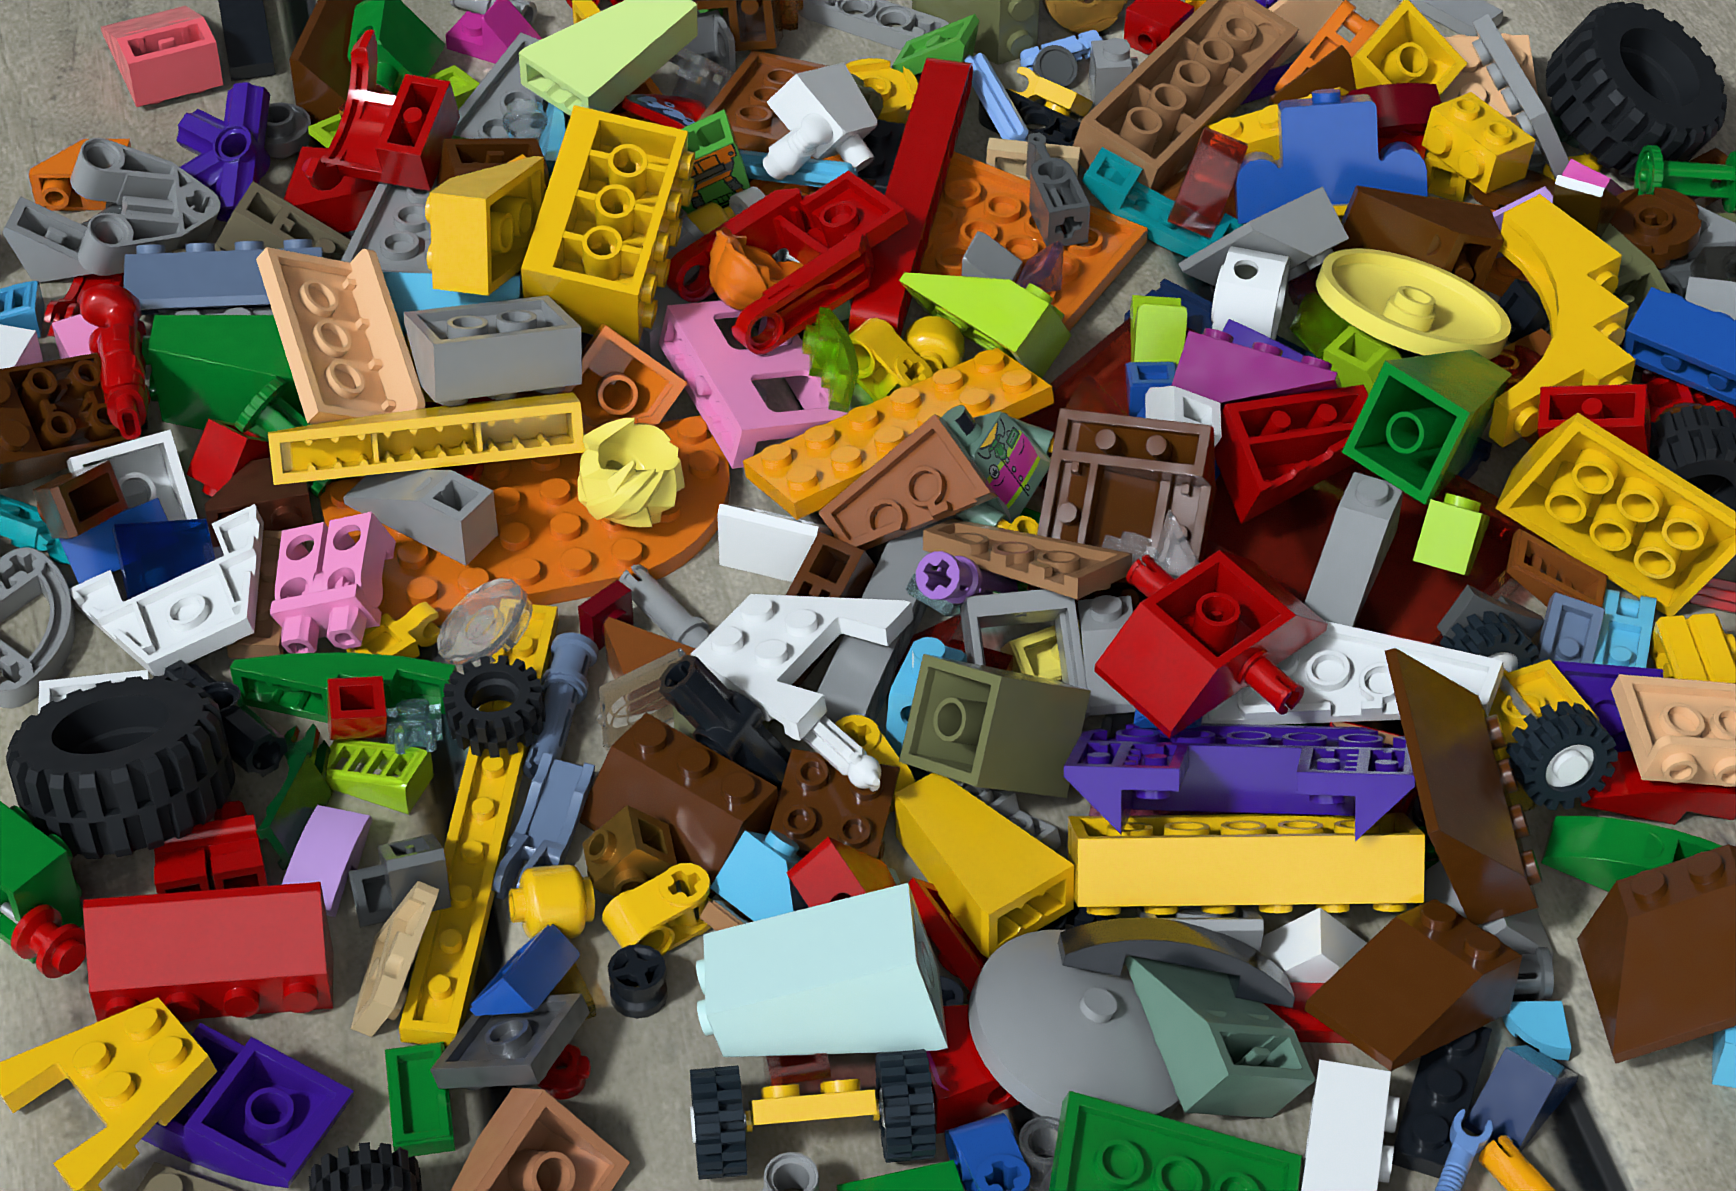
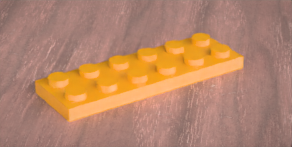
M999 348L979 352L974 358L952 368L941 369L935 372L933 376L916 384L898 388L891 395L871 404L853 408L848 414L826 424L813 426L807 429L805 433L781 444H774L764 448L760 453L743 460L745 475L747 479L798 520L825 507L934 414L942 417L953 407L963 405L973 418L1001 411L1008 416L1020 419L1054 403L1052 386Z

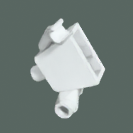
M844 62L795 74L767 101L770 108L790 130L788 134L769 147L768 155L763 159V166L771 177L782 180L787 175H794L811 157L820 160L839 154L842 160L852 164V167L856 168L857 172L874 160V155L863 139L877 127V119Z

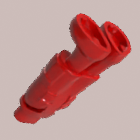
M113 284L94 285L83 292L79 300L80 314L84 320L91 325L99 327L89 337V350L91 354L98 353L101 359L100 382L109 419L116 428L120 429L123 438L134 440L141 435V426L145 423L150 404V394L148 386L145 384L146 361L142 355L143 336L146 335L144 322L140 320L142 316L140 302L130 291L121 286Z

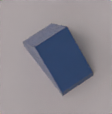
M1529 1045L1506 1047L1469 1113L1464 1128L1480 1136L1488 1120H1491L1493 1131L1488 1142L1495 1140L1502 1149V1146L1498 1143V1137L1507 1135L1521 1152L1574 1087L1579 1075Z

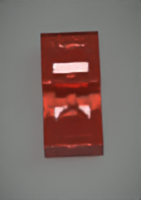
M1204 127L1187 166L1186 175L1168 214L1167 222L1211 238L1237 177V172L1244 159L1248 143Z

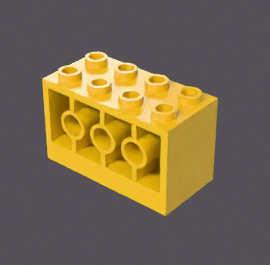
M574 105L521 267L523 298L548 295L581 326V332L594 335L603 323L632 344L639 345L644 327L652 329L658 309V300L654 299L657 286L664 288L666 285L671 262L670 259L666 258L669 246L677 247L683 224V219L678 218L681 206L689 207L694 191L695 179L690 177L693 171L695 152L688 151V131Z

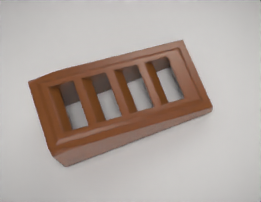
M1518 529L1513 534L1506 572L1546 607L1550 597L1557 592L1603 608L1608 579L1606 574L1521 529ZM1525 555L1531 560L1530 565L1524 563Z

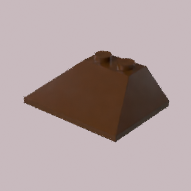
M1060 408L1037 535L1133 553L1132 565L1139 559L1146 566L1142 561V556L1150 555L1172 577L1178 578L1204 561L1216 493L1214 428L1212 425ZM1126 577L1112 583L1109 589L1092 592L1078 600L1094 599L1103 595L1115 597L1131 596L1134 612L1139 603L1148 597L1135 586L1128 583ZM1030 584L1027 586V591L1043 589ZM1075 599L1077 620H1079L1078 600Z
M1727 844L1617 880L1578 936L1577 942L1615 1064L1736 1026V846Z

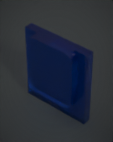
M206 518L114 524L112 529L127 599H131L216 560Z

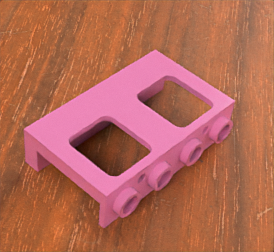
M722 300L667 305L659 346L677 376L687 382V385L684 387L706 422L707 427L732 469L744 468L743 460L754 456L758 441L794 438L805 433L807 429L813 426L826 424L848 414V408L843 406L832 389L829 378L822 373L813 359L809 347L803 343L798 334L766 354H754L748 349L739 350L731 347L714 321L716 319L738 317L742 310L732 309ZM767 316L761 318L757 335L765 329ZM784 377L804 410L786 412L770 410L752 381Z

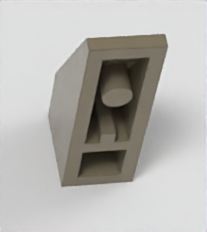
M252 181L229 218L216 245L226 251L235 250L234 242L263 241L264 249L266 247L284 249V240L311 239L313 247H322L324 258L341 261L351 240Z

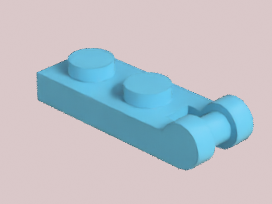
M1606 588L1603 602L1605 613L1592 664L1646 668L1657 598L1641 595L1639 600L1620 597V591Z

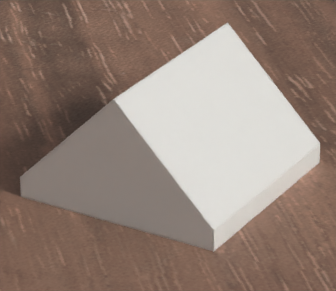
M720 504L717 513L719 565L793 582L819 531L834 537L827 525L803 519L796 520L794 517L752 507Z

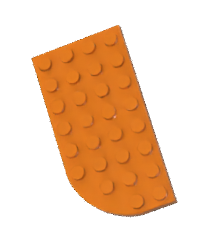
M701 415L655 424L654 426L662 429L672 439L669 442L679 448L678 458L681 460L685 487L676 492L674 507L662 512L661 522L652 524L653 527L642 528L625 526L606 518L597 520L579 501L578 476L580 459L583 453L484 463V470L478 483L494 491L498 536L465 566L382 524L396 543L393 558L384 561L381 579L383 598L377 608L382 612L381 616L388 613L397 621L417 604L427 602L439 615L432 622L436 626L503 614L505 602L551 605L592 597L617 579L619 580L625 570H628L639 581L640 578L631 569L633 565L640 564L648 570L655 580L661 579L695 557L718 530L717 513L719 505L729 503V463ZM365 476L335 481L326 486L325 492L319 497L324 523L328 527L330 520L363 514L345 505L343 497ZM359 530L348 533L355 543L359 541L361 531Z

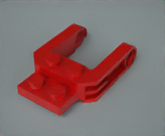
M849 170L811 195H802L801 190L798 188L775 190L675 254L670 260V270L666 284L673 292L687 302H698L714 293L715 290L711 286L709 279L710 252L716 239L715 231L723 227L730 229L731 233L736 236H746V245L766 250L771 255L782 248L788 249L789 255L802 263L803 266L762 292L763 296L744 308L739 314L735 325L732 326L733 337L754 354H766L870 286L875 264L871 248L885 241L892 234L909 224L906 212L903 207ZM700 265V273L697 279L689 285H684V277L687 271L693 266ZM767 316L765 329L759 335L751 337V330L755 322Z

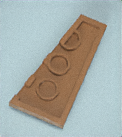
M952 518L923 530L924 551L930 553L943 551L953 556H964L973 560L980 569L1077 600L1092 592L1109 589L1112 583L1126 577L1128 570L1132 566L1133 553Z

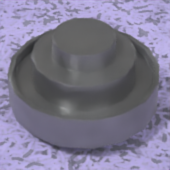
M282 102L269 104L264 148L270 157L284 159L301 151L302 146L306 147L312 138L308 130V126H311L310 115L305 109L295 104Z

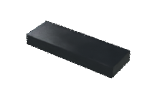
M218 0L231 81L276 75L263 0Z

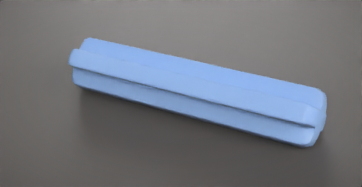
M978 53L975 56L968 55L964 62L973 64L972 87L1001 138L1028 142L1027 135L1029 130L987 57L982 53Z

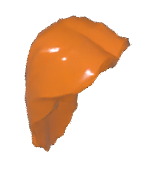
M723 227L715 231L716 239L710 252L709 279L716 294L727 306L743 311L748 305L762 297V292L802 267L803 264L794 261L778 262L768 251L746 245V236H736L731 233L730 229Z

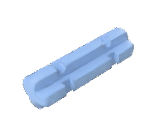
M1096 30L1079 33L1078 39H1076L1075 35L1042 44L1041 48L1043 49L1051 45L1062 46L1068 49L1078 62L1082 60L1083 55L1085 59L1090 58L1091 41L1103 39ZM1038 46L1024 49L1020 53L1021 67H1026L1033 71L1034 59L1042 49L1039 50Z

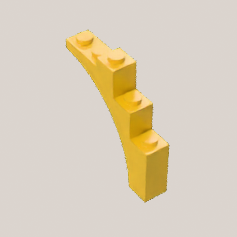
M1541 194L1504 212L1501 235L1504 241L1499 251L1522 271L1538 293L1548 316L1551 332V342L1542 359L1522 381L1495 399L1489 437L1502 448L1521 437L1532 435L1538 429L1541 387L1632 384L1636 361L1634 357L1619 347L1625 337V324L1629 309L1627 304L1613 295L1619 283L1618 275L1622 254Z

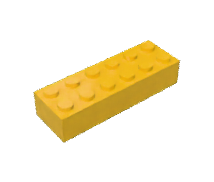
M1404 812L1386 813L1357 841H1355V816L1305 814L1129 816L1122 835L1103 816H1068V861L1074 864V899L1077 907H1087V913L1092 915H1116L1121 913V907L1144 906V912L1155 915L1175 914L1178 912V906H1201V911L1205 913L1229 914L1236 911V905H1258V910L1265 913H1288L1293 911V905L1315 904V909L1322 908L1328 913L1347 912L1350 910V904H1373L1372 908L1377 911L1401 912L1407 910V903H1424L1425 834Z

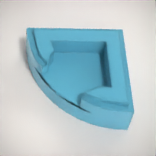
M1513 1001L1510 1013L1502 1016L1508 1031L1514 1037L1518 1035L1549 1058L1568 1061L1572 1048L1562 1001Z

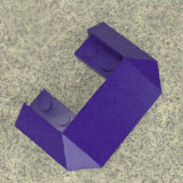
M1202 723L1201 726L1196 728L1183 729L1169 739L1158 728H1140L1135 724H1126V729L1116 731V737L1107 738V730L1104 729L1083 731L1064 764V778L1121 835L1132 810L1355 816V841H1357L1415 787V778L1405 737H1393V745L1383 743V737L1378 736L1377 730L1364 727Z

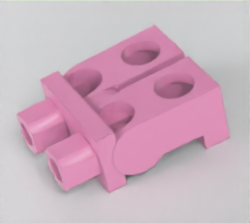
M372 512L330 520L329 527L324 522L282 531L275 583V600L271 603L270 615L282 627L281 645L289 653H315L318 638L326 636L335 647L342 649L361 646L365 629L380 626L382 612L377 607L381 604L383 598L381 579L384 561L393 558L396 541ZM359 530L361 531L359 541L355 543L348 533ZM314 541V546L310 553L302 545V542Z

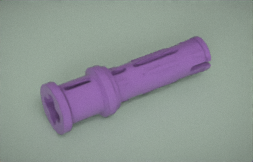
M934 551L925 555L916 569L918 589L924 596L933 600H945L952 604H963L965 598L970 596L994 594L993 591L1000 593L1018 592V585L1015 579L980 569L973 560L967 557L953 556L943 551ZM936 566L938 569L937 571L931 570V567Z

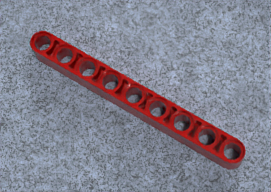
M926 58L885 192V196L905 209L909 224L892 234L885 241L871 248L875 264L870 286L853 297L849 318V335L870 318L885 320L900 337L902 335L912 296L899 280L904 272H920L970 97L973 78L972 63Z

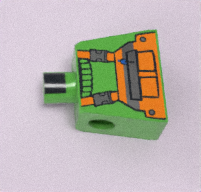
M725 109L681 129L688 131V151L695 152V161L690 177L695 179L692 199L689 207L681 206L687 214L710 202L717 203L722 208L729 206V200L732 195L751 187Z

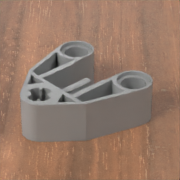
M104 138L86 140L81 146L71 174L70 183L77 194L86 199L114 202L117 205H122L121 214L99 213L91 218L78 250L79 263L92 274L99 276L124 273L125 254H137L136 246L166 245V253H172V250L186 248L185 244L205 243L220 211V200L211 189L171 161Z

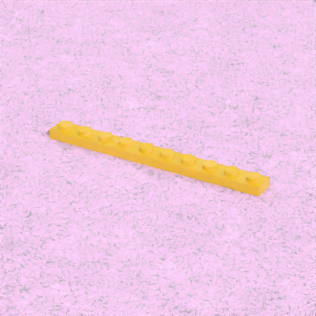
M505 602L490 663H497L499 655L508 656L509 665H512L516 659L525 662L526 669L532 667L536 671L537 679H540L541 682L543 674L548 669L551 645L557 631L559 622L558 606ZM502 700L491 701L481 705L479 711L495 712L507 708L512 703ZM521 742L517 743V753L509 755L507 748L499 749L500 757L490 758L489 749H484L480 757L473 755L471 746H469L444 846L451 907L432 911L422 935L399 1025L401 1042L415 1044L444 1042V1046H448L464 1026L495 892L492 891L496 870L504 857L523 776V765L529 750V746L526 747Z

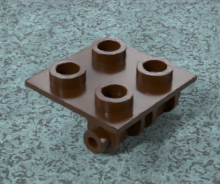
M792 748L770 830H775L793 840L799 846L797 851L799 853L808 854L829 836L882 861L885 851V842L882 840L900 767L880 764V787L872 792L869 788L861 789L854 786L850 782L848 775H842L819 753Z

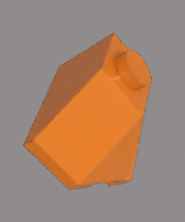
M602 323L582 351V384L565 386L564 391L556 394L574 392L581 402L583 432L587 434L606 423L623 418L635 417L634 423L659 424L687 385V382Z

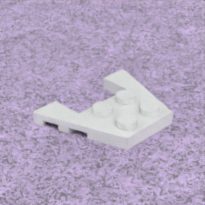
M255 504L212 523L224 556L126 601L124 600L119 583L112 571L109 570L69 588L71 599L79 611L153 676L163 675L166 667L179 660L188 664L213 651L235 643L237 640L255 631L264 522Z
M750 594L691 653V656L698 657L728 689L736 691L752 701L762 711L766 721L769 722L772 719H776L783 724L785 734L792 739L800 741L826 714L827 709L823 694L792 686V684L840 634L889 646L913 620L911 602L905 600Z

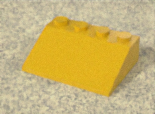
M1576 413L1535 442L1512 468L1495 507L1498 511L1570 556L1606 574L1610 581L1639 599L1641 595L1657 598L1655 609L1666 616H1674L1736 555V511L1579 413Z

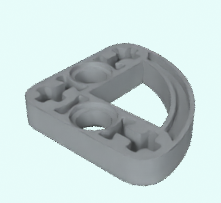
M23 547L14 549L0 558V622L41 593L50 605L49 622L45 634L38 647L28 659L0 639V670L3 677L7 679L1 682L0 678V707L2 708L21 707L39 695V681L54 680L64 666L74 642L75 614L67 583L57 566L45 554L34 548Z

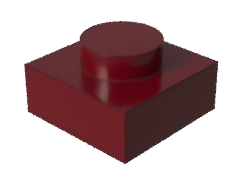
M618 579L578 606L580 634L595 642L599 650L605 647L604 623L608 617L634 626L632 590Z

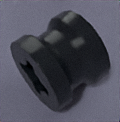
M628 945L618 950L611 957L608 964L611 1004L617 1012L635 1019L646 1018L658 1013L665 1005L668 997L665 980V959L659 951L647 945ZM637 982L638 986H631V983Z

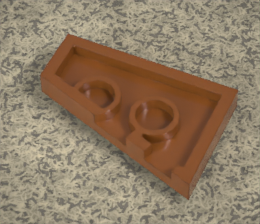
M934 414L818 513L835 538L865 551L999 496L945 420Z

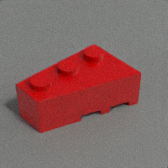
M1364 384L1231 403L1224 406L1221 412L1222 438L1214 448L1215 460L1241 524L1356 463L1355 460L1342 453V450L1368 398Z

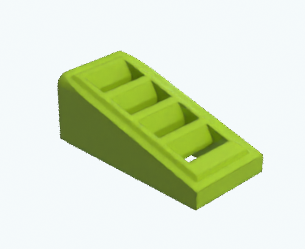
M354 739L334 740L330 746L331 752L329 754L325 781L332 790L409 815L434 777L431 752L416 747ZM342 757L348 759L342 770L334 769ZM359 763L365 764L361 772L354 771ZM376 769L382 770V771L380 772V774H373V773L375 772Z

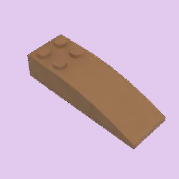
M1207 0L1081 120L1073 144L1074 147L1081 148L1080 165L1088 170L1103 147L1141 167L1143 170L1137 182L1159 192L1207 143V125L1229 118L1297 36L1299 29L1255 0Z

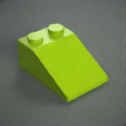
M904 272L899 280L927 314L949 319L958 326L964 337L985 350L999 348L1041 379L1072 336L1061 321L1065 315L1051 304L1053 298L1032 283L1023 288L1010 279Z

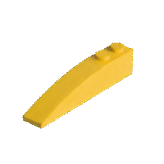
M574 392L474 402L460 406L423 408L268 432L274 485L574 454L585 451L581 402Z

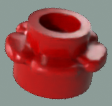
M567 1044L548 1070L546 1077L537 1086L544 1089L557 1100L570 1099L578 1095L583 1090L586 1079L591 1073L589 1058L582 1056L578 1047ZM558 1066L567 1067L565 1069H556Z

